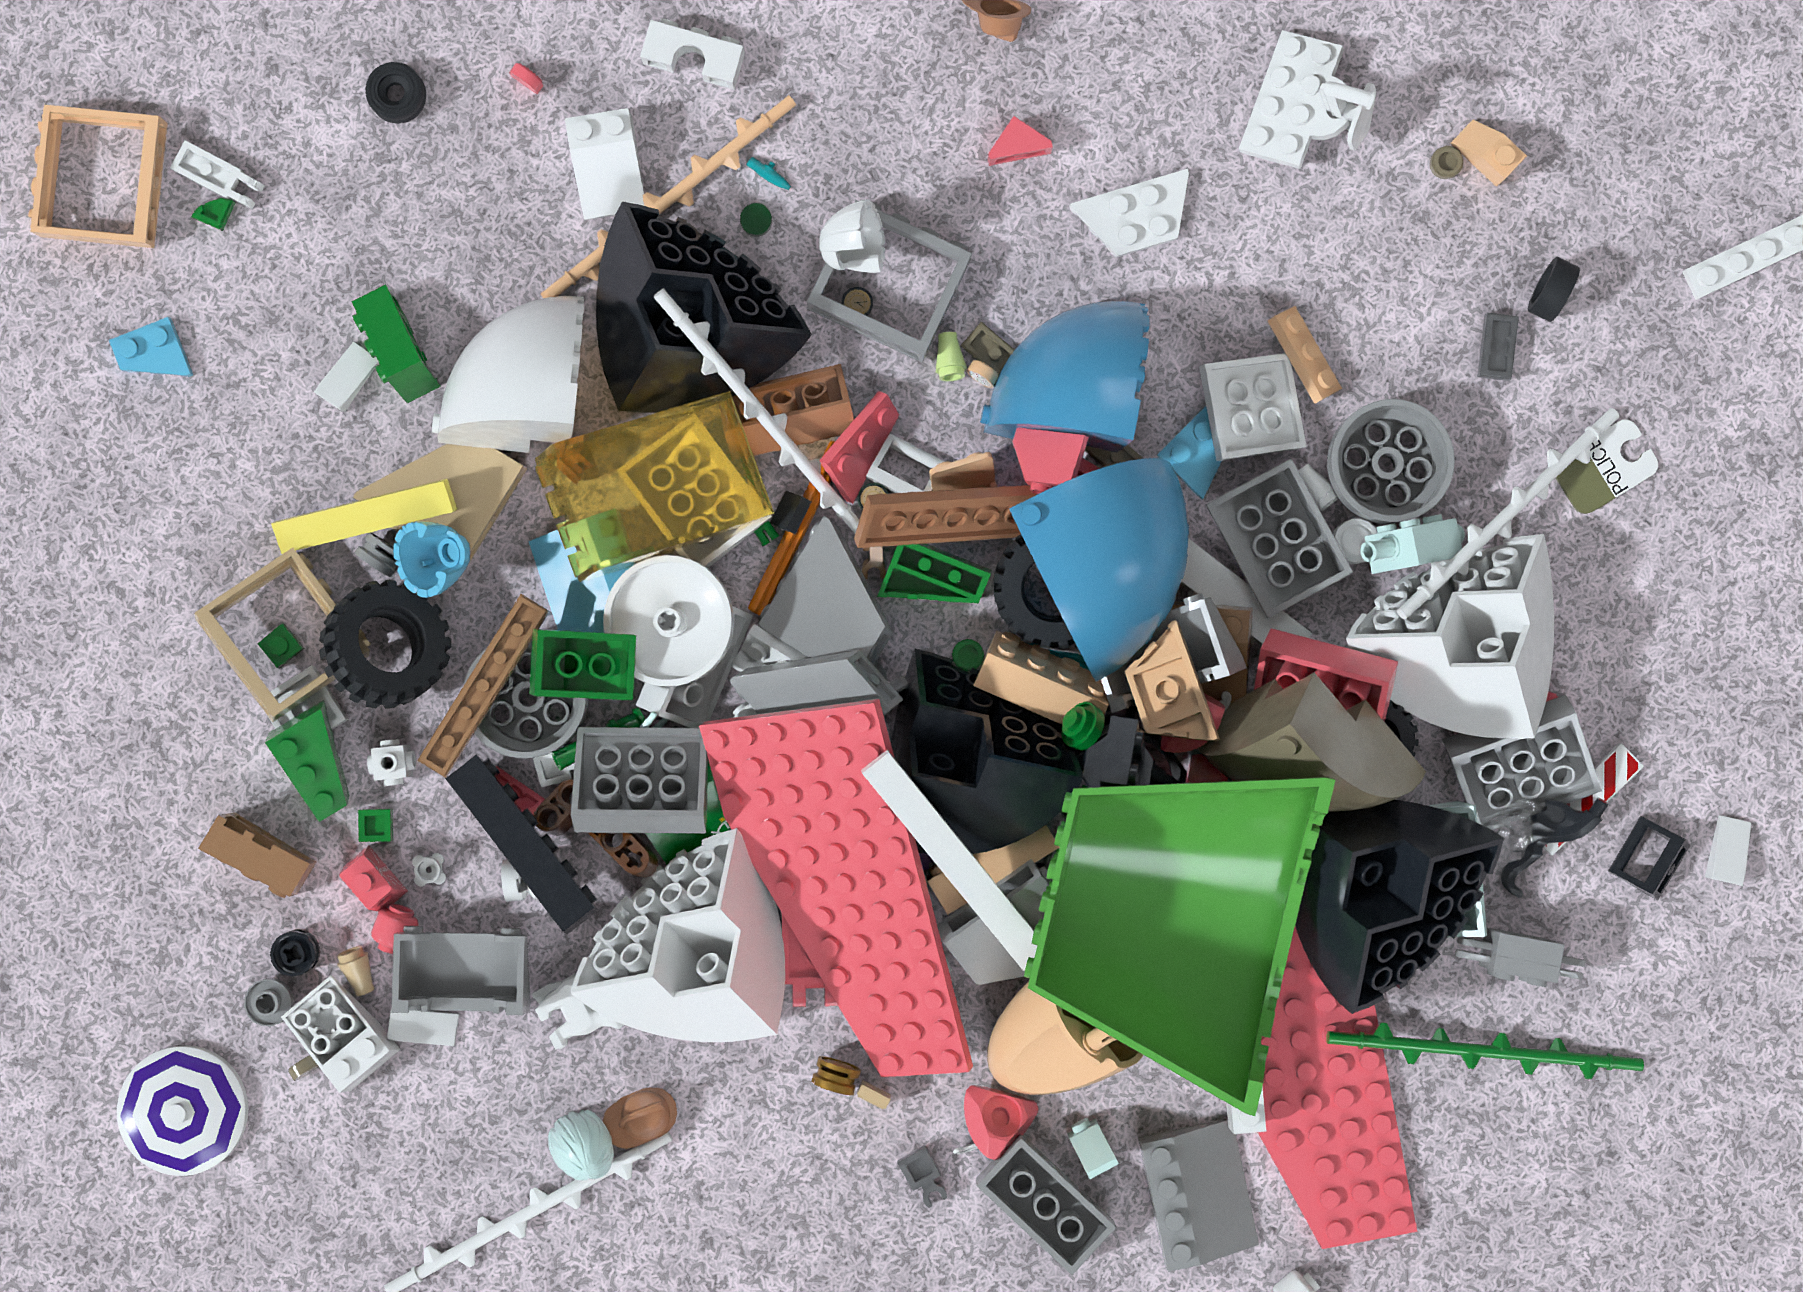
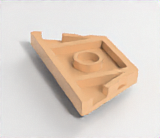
M1177 620L1171 621L1167 625L1168 629L1156 642L1153 641L1144 650L1143 656L1135 660L1125 671L1144 730L1150 735L1216 742L1220 738L1180 624Z

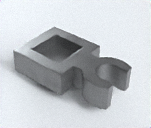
M925 1145L897 1161L911 1189L914 1191L922 1187L923 1202L928 1208L933 1206L929 1198V1194L932 1191H938L944 1200L947 1198L945 1187L934 1180L941 1176V1172Z

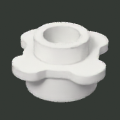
M434 853L430 857L417 855L413 858L412 864L415 867L414 882L416 885L423 887L427 883L440 885L445 882L446 875L442 869L444 857L440 853ZM427 867L432 868L431 873H428L426 871Z

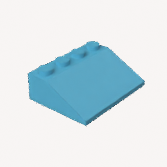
M616 508L585 518L528 541L558 630L604 633L603 616L608 595L620 576L637 564L620 511Z

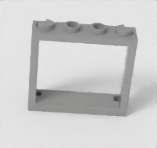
M874 203L875 209H877V213L880 215L883 228L957 261L921 340L823 296L835 270L827 263H825L808 298L807 310L923 363L970 263L972 253L967 251L968 247L955 240H951L949 243L938 238L939 234L927 227H922L921 229L910 225V221L906 217L893 213L892 216L881 211L879 205Z

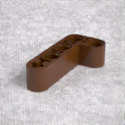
M569 779L560 783L537 807L534 817L539 822L536 825L538 829L550 835L560 836L573 826L571 819L572 803L569 800L570 794L573 791V780ZM556 812L557 821L553 826L549 827L547 823L548 817ZM587 832L628 873L646 878L656 871L658 866L656 855L635 833H622V843L614 847L612 840L617 833ZM633 852L641 856L640 860L643 863L641 867H638V861L633 856L628 855L629 853Z

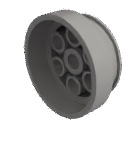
M1400 399L1375 401L1348 416L1333 435L1327 455L1329 480L1339 500L1359 517L1382 524L1408 521L1432 509L1446 493L1452 480L1455 465L1452 441L1440 420L1426 408ZM1370 426H1377L1382 430L1383 438L1380 442H1374L1370 439L1368 435ZM1402 432L1412 435L1414 445L1411 449L1401 445L1400 435ZM1350 449L1357 450L1361 454L1362 461L1359 466L1351 465L1348 462L1347 453ZM1381 456H1387L1391 459L1393 463L1391 472L1387 473L1380 469L1378 461ZM1413 462L1419 463L1424 469V475L1421 479L1414 478L1410 473V466ZM1359 480H1367L1371 484L1372 491L1369 496H1363L1358 492L1357 484ZM1391 486L1401 489L1403 498L1400 503H1395L1389 498L1388 492Z
M532 641L511 673L509 686L505 690L500 691L474 733L487 747L502 755L514 758L545 756L565 746L577 734L578 727L582 726L589 705V698L538 696L536 703L532 706H528L523 702L522 694L527 688H530V674H526L522 670L521 663L525 657L532 654ZM484 649L477 656V658L470 666L464 684L466 683L467 679L471 675L472 671L476 667L477 663L481 659L486 649ZM555 703H561L566 709V715L561 721H555L550 715V709ZM501 704L506 705L510 710V717L504 723L499 722L495 717V710ZM530 719L538 725V733L533 738H528L523 732L524 723Z

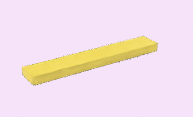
M443 479L278 520L271 523L281 554L291 548H294L296 551L452 513L457 510L448 479Z

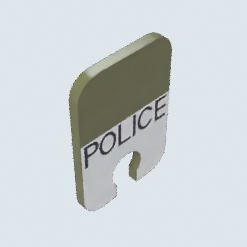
M1621 420L1608 427L1600 435V439L1590 445L1589 463L1584 464L1575 459L1556 477L1557 482L1577 512L1581 514L1591 513L1656 473L1658 461L1651 449L1643 452L1639 459L1634 462H1628L1621 456L1620 448L1622 444L1628 440H1635L1642 435L1634 422Z

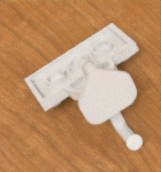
M1282 30L1239 150L1241 153L1301 169L1311 139L1326 140L1336 137L1344 130H1348V146L1351 150L1355 151L1370 129L1376 97L1375 85L1368 82L1364 90L1347 86L1342 80L1334 77L1344 51L1342 45Z

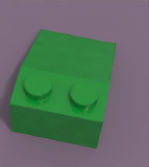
M533 629L529 694L543 697L633 700L636 635Z

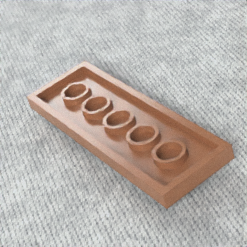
M1030 485L867 495L854 540L857 548L1016 538L1021 533L1009 508L1038 494L1030 491Z

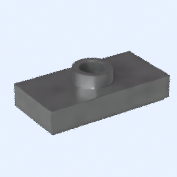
M1488 312L1485 314L1477 377L1504 381L1512 379L1519 316Z

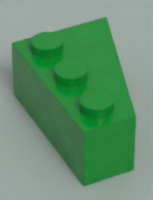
M386 284L351 301L356 311V314L352 315L353 320L360 332L365 331L368 339L364 340V344L371 357H377L379 365L375 366L384 384L389 382L407 404L441 387L438 379L431 373L425 362L427 358L424 352L420 351L413 336L414 332L397 298Z
M929 544L897 545L877 597L979 604L992 570Z
M324 700L269 732L265 740V744L319 822L347 806L350 796Z

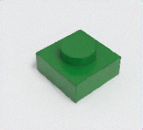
M283 623L257 643L276 668L279 669L305 649Z
M393 809L358 810V841H393Z

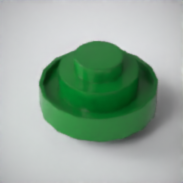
M1082 702L1073 707L1063 718L1061 733L1063 742L1067 746L1079 751L1086 750L1095 744L1104 727L1105 718L1103 711L1090 702Z

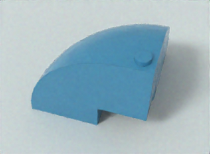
M1129 301L1094 302L1064 311L1032 331L1008 358L994 386L990 404H984L980 418V423L985 424L983 433L1010 439L1014 438L1017 428L1080 434L1089 437L1086 446L1118 453L1133 441L1141 403L1140 399L1135 398V393L1140 392L1144 382L1145 367L1140 365L1142 360L1146 361L1148 356L1149 338H1143L1144 332L1148 333L1150 327L1149 315H1147L1148 307H1145V304Z
M1144 458L1103 467L1054 486L1009 508L1045 584L1096 682L1130 661V658L1144 644L1151 640L1153 633L1162 621L1166 619L1172 609L1181 579L1184 577L1188 557L1189 535L1186 503L1174 468L1170 462L1164 459Z

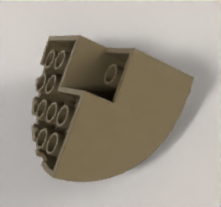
M1315 673L1285 689L1273 679L1230 703L1224 711L1217 730L1220 740L1216 742L1208 741L1203 746L1197 748L1215 768L1232 781L1313 777L1333 778L1336 781L1328 811H1349L1387 803L1413 791L1420 784L1426 773L1424 768L1366 700L1346 710Z

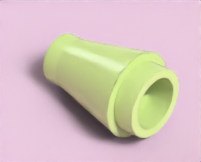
M940 333L938 335L935 372L939 374L941 381L960 380L965 377L964 371L967 369L957 340V333Z

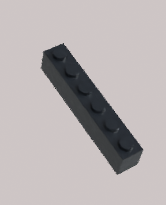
M476 754L445 779L562 932L568 935L598 911L594 905V902L598 900L586 884L580 887L574 879L578 875L577 871L567 859L562 862L554 853L559 848L547 833L544 836L540 835L535 828L539 822L528 808L524 811L520 809L515 802L519 799V796L509 783L503 786L496 778L500 771L489 758L483 761Z

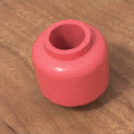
M390 904L389 907L379 910L371 931L372 938L379 943L378 949L393 954L394 934L403 932L404 926H418L419 924L417 918L414 917V911L399 904Z

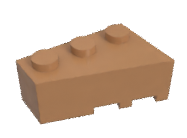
M237 813L218 815L198 847L199 850L241 871L247 878L268 885V890L282 898H285L286 895L289 897L297 895L317 861Z

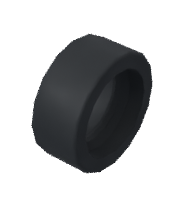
M1558 256L1555 257L1537 283L1528 304V312L1548 322L1553 321L1570 297L1579 277L1580 268Z

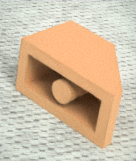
M1472 120L1450 143L1496 187L1527 157L1505 134L1475 120Z

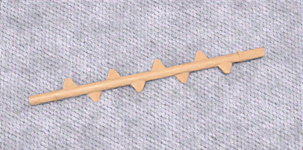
M788 95L767 113H762L761 117L754 123L741 117L736 120L737 137L708 160L694 154L690 158L692 173L662 197L648 192L643 194L644 206L658 209L659 215L676 201L690 207L694 204L692 189L721 165L734 170L740 168L738 152L767 128L771 129L773 127L772 124L796 106L794 100ZM602 229L597 232L599 247L571 270L565 271V274L544 290L541 296L543 298L558 297L571 285L575 286L576 281L583 276L597 281L600 269L599 263L601 262L608 232Z

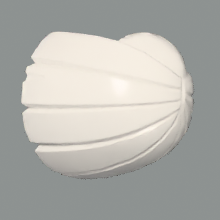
M868 199L861 200L844 207L834 214L822 228L819 249L824 261L832 268L838 270H845L847 268L869 273L881 272L885 259V248L883 247L885 237L884 231L881 230L883 226L880 215L877 213V209H875L872 201Z

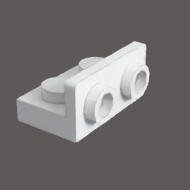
M754 624L741 650L733 660L732 667L742 672L750 667L807 659L809 657Z

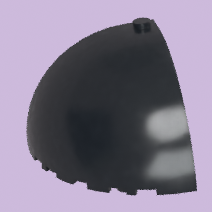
M621 202L609 229L601 258L596 293V330L600 359L618 411L640 413L680 412L708 406L736 395L718 372L704 375L701 372L704 356L684 332L673 324V319L668 317L663 321L661 320L659 313L662 307L654 298L655 294L661 289H665L669 295L672 291L701 294L704 304L692 323L696 324L707 321L710 324L707 340L732 370L741 368L744 370V384L748 389L762 382L783 367L805 345L812 335L805 320L795 305L788 306L779 295L782 289L776 283H772L768 278L759 274L762 269L743 253L740 257L736 256L724 247L726 241L705 229L702 234L699 233L695 227L688 224L687 220L677 217L676 221L659 216L658 209L627 202Z
M915 648L905 676L909 685L902 697L903 700L898 704L890 741L895 760L972 854L1005 847L1033 834L1045 826L1062 811L1066 792L1072 793L1074 788H1079L1084 778L1075 752L1066 749L1061 732H1057L1053 727L1047 725L1050 719L973 686L979 670L972 668L970 672L951 665L953 659ZM916 840L918 852L922 854H927V852Z
M1396 799L1369 808L1349 811H1328V814L1324 816L1322 826L1318 825L1320 831L1315 849L1311 855V864L1295 927L1304 951L1317 975L1329 992L1346 1010L1353 1014L1383 1001V994L1395 986L1402 989L1408 984L1407 981L1413 977L1418 968L1423 972L1441 955L1437 949L1449 936L1454 939L1469 919L1465 916V913L1473 908L1476 901L1481 900L1484 893L1479 889L1486 875L1493 874L1504 837L1458 814L1428 805Z

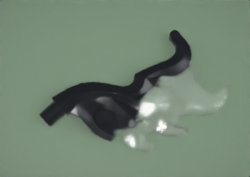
M1597 797L1589 810L1578 811L1562 801L1546 799V807L1543 809L1536 802L1527 798H1518L1510 802L1512 807H1520L1521 811L1513 815H1499L1489 821L1490 825L1500 826L1497 833L1504 837L1500 856L1496 864V868L1501 873V882L1504 888L1516 897L1521 898L1523 891L1515 885V878L1543 855V847L1548 843L1567 842L1584 837L1603 820L1601 815L1609 804Z

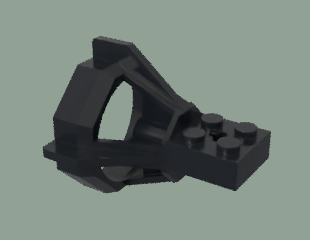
M1129 706L1125 718L1111 716L1110 723L1104 724L1100 737L1095 744L1086 749L1085 753L1081 754L1083 751L1075 750L1071 747L1067 749L1068 751L1075 752L1083 773V781L1088 787L1186 783L1187 771L1174 753L1161 750L1162 737L1147 734L1144 729L1139 728L1137 706ZM1145 742L1153 745L1163 753L1169 763L1172 776L1155 764V759L1145 747ZM1061 811V815L1066 820L1068 813Z

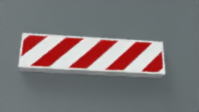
M1618 743L1594 766L1602 791L1567 803V805L1575 810L1585 811L1591 808L1597 797L1608 802L1644 766L1622 743ZM1566 842L1548 843L1543 849L1553 856Z

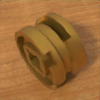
M819 1056L816 1064L819 1068L817 1073H813L811 1082L818 1087L849 1096L854 1095L856 1088L854 1081L859 1078L861 1069L835 1058Z

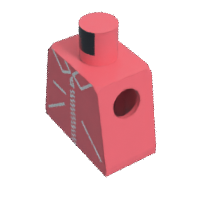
M369 845L349 861L339 874L341 879L368 910L379 912L382 908L394 904L408 892Z

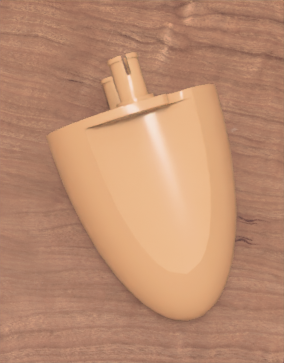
M1029 982L1014 996L1000 1015L990 1035L987 1047L988 1067L994 1079L1009 1090L1030 1095L1057 1094L1089 1086L1131 1067L1143 1057V1054L1028 989Z

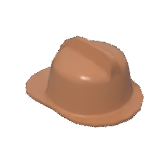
M962 0L966 6L977 12L980 28L984 33L1009 42L1016 40L1018 31L1021 28L1022 19L1031 13V7L1018 0Z
M651 1087L643 1088L620 1098L604 1113L603 1123L610 1132L613 1145L624 1149L634 1148L669 1132L676 1121L677 1107L672 1096L665 1090Z

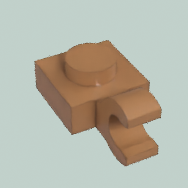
M883 546L863 548V551H870V556L862 564V573L865 579H868V570L872 567L878 568L880 570V579H884L886 565L883 561Z

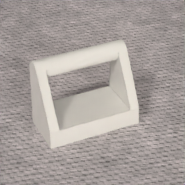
M890 433L871 465L866 478L894 493L932 491L930 480L923 491L880 469L889 448L931 469L939 463L945 462Z

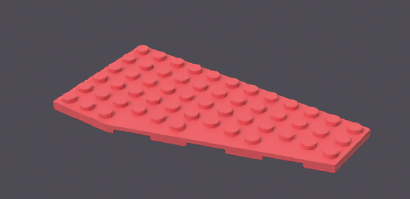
M880 699L705 721L699 725L724 818L731 829L737 828L741 832L753 866L880 1076L894 1077L969 1072L973 1067L916 840L861 772L864 767L886 750L894 757Z
M1294 927L1279 998L1275 1007L1271 1037L1262 1036L1261 1044L1269 1047L1262 1086L1266 1132L1257 1133L1322 1249L1417 1232L1384 1051L1381 1048L1363 1047V1049H1359L1358 1046L1327 1044L1326 1042L1327 1031L1364 1032V1034L1373 1035L1379 1026L1375 1005L1353 1014L1346 1010L1329 992L1317 975L1304 951L1296 927Z

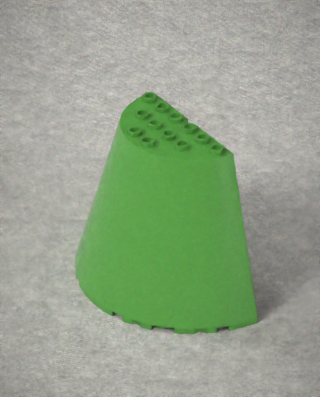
M1329 777L1131 785L1074 788L1072 793L1066 792L1062 812L1068 814L1066 822L1062 821L1061 825L1058 826L1054 845L1060 846V849H1057L1056 854L1054 853L1053 858H1051L1047 872V878L1053 881H1050L1049 886L1046 887V891L1042 895L1039 911L1045 912L1044 919H1039L1038 924L1035 926L1031 943L1037 945L1035 958L1028 957L1024 977L1030 978L1028 989L1245 1114L1256 1116L1269 1048L1261 1044L1262 1036L1271 1037L1275 1007L1279 998L1294 927L1311 864V855L1315 849L1320 831L1318 825L1322 826L1324 816L1328 814L1336 780Z

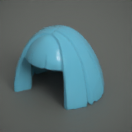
M416 521L402 526L403 529H400L396 534L395 540L397 543H394L393 551L394 559L397 560L395 565L399 566L397 571L401 580H405V586L420 597L427 598L441 594L451 587L466 570L470 562L469 542L453 528L439 523Z

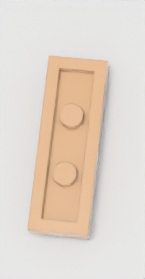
M1296 306L1268 320L1270 327L1314 404L1342 389Z

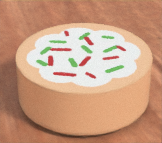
M973 360L966 370L971 378L988 388H993L999 378L998 373L992 367L979 360Z

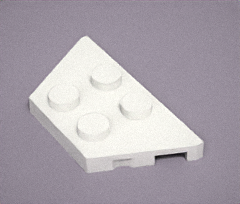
M1184 169L1070 204V209L1074 214H1077L1089 227L1088 229L1105 244L1106 248L1116 258L1177 240L1179 235L1189 171Z

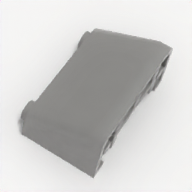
M1200 593L1183 599L1185 606L1170 610L1166 619L1162 621L1153 633L1151 640L1144 644L1130 658V661L1101 679L1112 713L1129 708L1131 705H1136L1125 671L1135 660L1143 656L1144 650L1153 641L1156 642L1168 629L1167 625L1171 621L1177 620L1180 624L1200 684L1232 675L1247 668L1242 653L1211 597L1204 599L1203 594Z
M404 926L403 932L394 934L391 1013H409V1010H421V1012H428L430 1010L493 1011V1013H500L505 1009L506 1015H524L530 1011L527 935L521 934V928H501V934L423 932V926Z

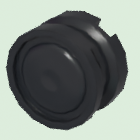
M298 929L286 932L277 937L271 946V963L278 972L286 976L293 977L307 973L319 961L321 953L319 942L308 931Z

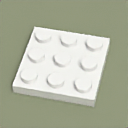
M1286 353L1207 363L1199 366L1216 461L1307 447L1292 366Z

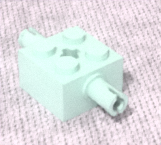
M1442 514L1422 518L1423 524H1420L1419 518L1400 522V529L1396 528V523L1376 527L1377 534L1364 536L1365 542L1361 545L1360 553L1366 562H1370L1372 574L1452 559L1462 549L1461 543L1465 538L1464 529L1457 524L1456 518L1443 520Z

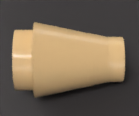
M362 946L347 949L337 955L339 959L337 965L354 989L356 996L365 995L375 989L372 983L368 952H364Z

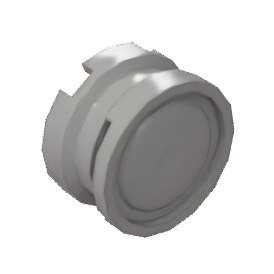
M372 532L367 533L365 536L366 542L363 546H358L354 553L379 572L392 578L397 572L395 570L397 566L395 562L397 560L394 559V547ZM379 545L381 548H383L384 550H386L387 552H389L390 555H389L388 553H386L385 551H383L382 549H380L379 547H377V546Z

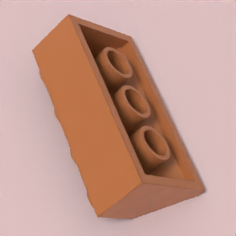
M841 364L761 382L749 388L771 416L782 413L787 415L785 432L797 446L831 437H839L854 420ZM737 395L719 402L724 434L732 461L772 451H781L780 445L756 417L751 419L744 417V403Z

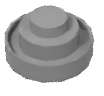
M266 978L255 982L248 989L244 997V1008L247 1016L254 1023L261 1026H274L283 1022L284 1020L281 1016L294 1005L291 989L285 982L276 978Z

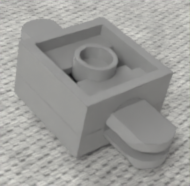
M1487 928V936L1483 937V941L1466 937H1458L1457 939L1458 944L1481 948V953L1456 949L1455 956L1479 961L1478 965L1486 968L1487 974L1493 975L1498 979L1514 981L1515 976H1519L1518 980L1541 987H1546L1547 982L1558 983L1559 976L1583 980L1584 973L1561 968V963L1585 967L1586 960L1564 956V944L1547 938Z

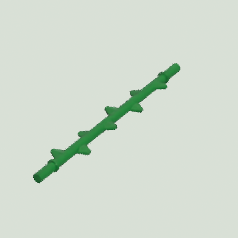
M1383 1022L1379 1024L1373 1035L1364 1034V1032L1348 1033L1327 1031L1326 1034L1327 1044L1358 1046L1359 1049L1369 1047L1402 1050L1408 1064H1415L1421 1053L1427 1052L1461 1055L1468 1069H1475L1481 1057L1518 1060L1525 1074L1529 1075L1533 1074L1540 1062L1579 1066L1585 1079L1589 1080L1594 1077L1598 1068H1606L1609 1071L1612 1069L1643 1071L1644 1060L1642 1058L1613 1056L1611 1053L1599 1055L1568 1052L1560 1038H1555L1548 1050L1511 1047L1505 1033H1498L1491 1045L1451 1042L1444 1028H1437L1431 1040L1393 1037L1388 1024Z

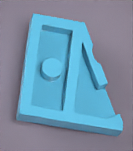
M170 317L109 340L119 368L122 371L181 375L185 377L193 375Z

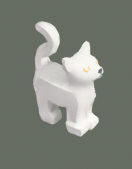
M576 973L562 981L549 983L531 994L533 999L539 1003L535 1011L541 1021L552 1017V1012L555 1009H561L567 1022L558 1027L549 1036L555 1050L567 1046L568 1038L572 1036L588 1035L602 1026L615 1029L625 1026L593 1010L570 993Z

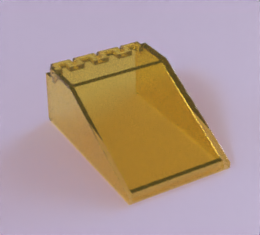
M730 391L553 443L535 458L537 464L535 469L542 488L550 486L554 488V491L545 494L553 519L565 518V522L556 525L564 549L576 548L577 552L567 557L575 578L578 577L579 582L588 581L631 567L645 559L667 554L774 514Z

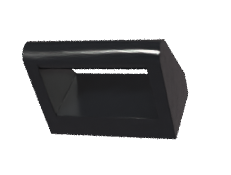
M1640 816L1608 872L1658 901L1690 845L1681 836ZM1650 829L1669 842L1644 883L1623 872L1646 831Z

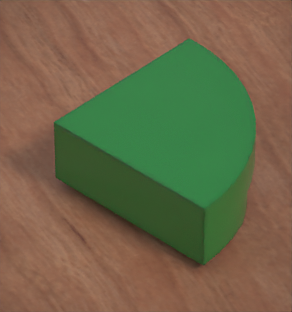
M218 198L200 205L191 217L223 231L236 202L226 198Z

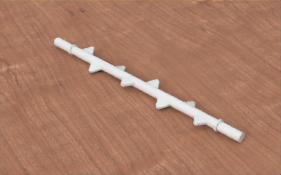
M665 289L657 292L654 296L655 300L673 319V324L684 332L704 356L701 372L704 375L718 372L744 403V417L746 419L756 417L780 445V465L786 466L795 463L820 492V506L823 509L832 507L837 512L836 516L838 518L841 517L855 534L860 520L851 510V506L842 500L821 475L819 459L809 460L786 434L787 415L782 413L771 416L744 384V370L742 368L732 370L707 340L710 324L707 321L693 324L688 318L689 314L681 310Z
M1610 408L1592 426H1588L1585 429V433L1562 454L1554 449H1549L1547 451L1548 468L1524 490L1517 486L1514 487L1511 503L1483 529L1470 524L1467 527L1468 543L1444 566L1438 563L1432 565L1431 578L1424 585H1420L1417 588V592L1397 610L1398 615L1404 620L1408 619L1425 601L1431 600L1432 595L1456 572L1466 575L1468 573L1469 560L1496 534L1509 539L1512 536L1511 520L1536 496L1543 500L1546 499L1549 484L1575 459L1584 464L1589 463L1590 445L1600 439V435L1619 418V413L1615 409Z
M667 1132L659 1138L634 1147L613 1159L609 1172L601 1178H588L583 1181L574 1180L549 1195L534 1187L530 1190L529 1206L496 1224L484 1216L478 1219L476 1235L443 1253L430 1245L424 1248V1263L418 1267H412L411 1271L385 1284V1291L399 1292L416 1282L420 1283L423 1281V1278L456 1260L468 1267H472L475 1265V1250L508 1231L520 1239L526 1237L527 1221L561 1202H565L574 1209L581 1206V1191L613 1173H616L625 1180L631 1179L633 1162L645 1159L646 1155L673 1141L670 1133Z

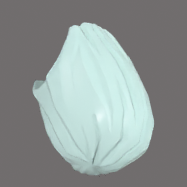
M581 1110L579 1113L569 1112L568 1115L560 1117L554 1123V1127L550 1129L548 1134L550 1153L557 1166L575 1180L583 1181L588 1178H601L609 1172L614 1157L612 1137L605 1124L591 1110Z

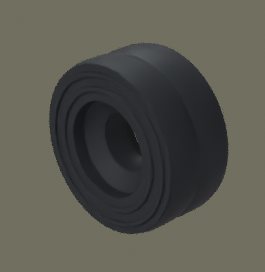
M400 62L384 63L375 68L367 79L365 88L366 99L372 110L383 120L395 124L406 123L416 118L423 110L426 102V88L422 79L410 66ZM393 85L404 87V96L399 101H391L388 98V90Z

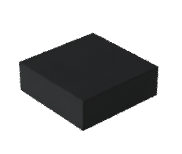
M785 491L770 523L796 534L812 501L803 496Z

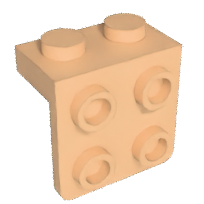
M977 452L961 460L942 462L929 471L932 491L997 487L994 462L990 452Z

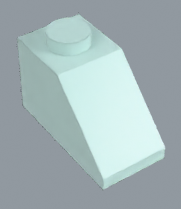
M1084 1118L1071 1126L1073 1131L1067 1133L1089 1179L1119 1164L1096 1118L1092 1121Z

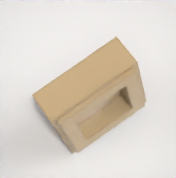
M862 1080L857 1089L858 1097L881 1109H886L891 1100V1094Z

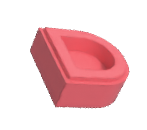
M515 63L509 71L511 77L536 94L544 86L542 80L535 73L520 63Z

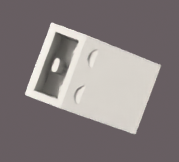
M332 975L281 1016L339 1093L352 1091L401 1050L393 1040H387V1032L381 1024Z

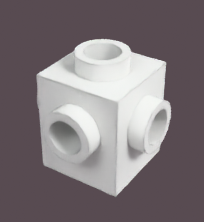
M399 739L380 741V748H371V755L367 757L369 774L374 775V781L384 780V786L404 784L403 777L414 776L413 770L416 769L415 752L411 751L410 745H400ZM386 757L393 759L394 764L391 769H387Z

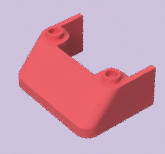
M1017 428L1012 442L1025 483L1031 486L1030 491L1040 494L1068 480L1100 469L1083 458L1089 437L1080 434Z

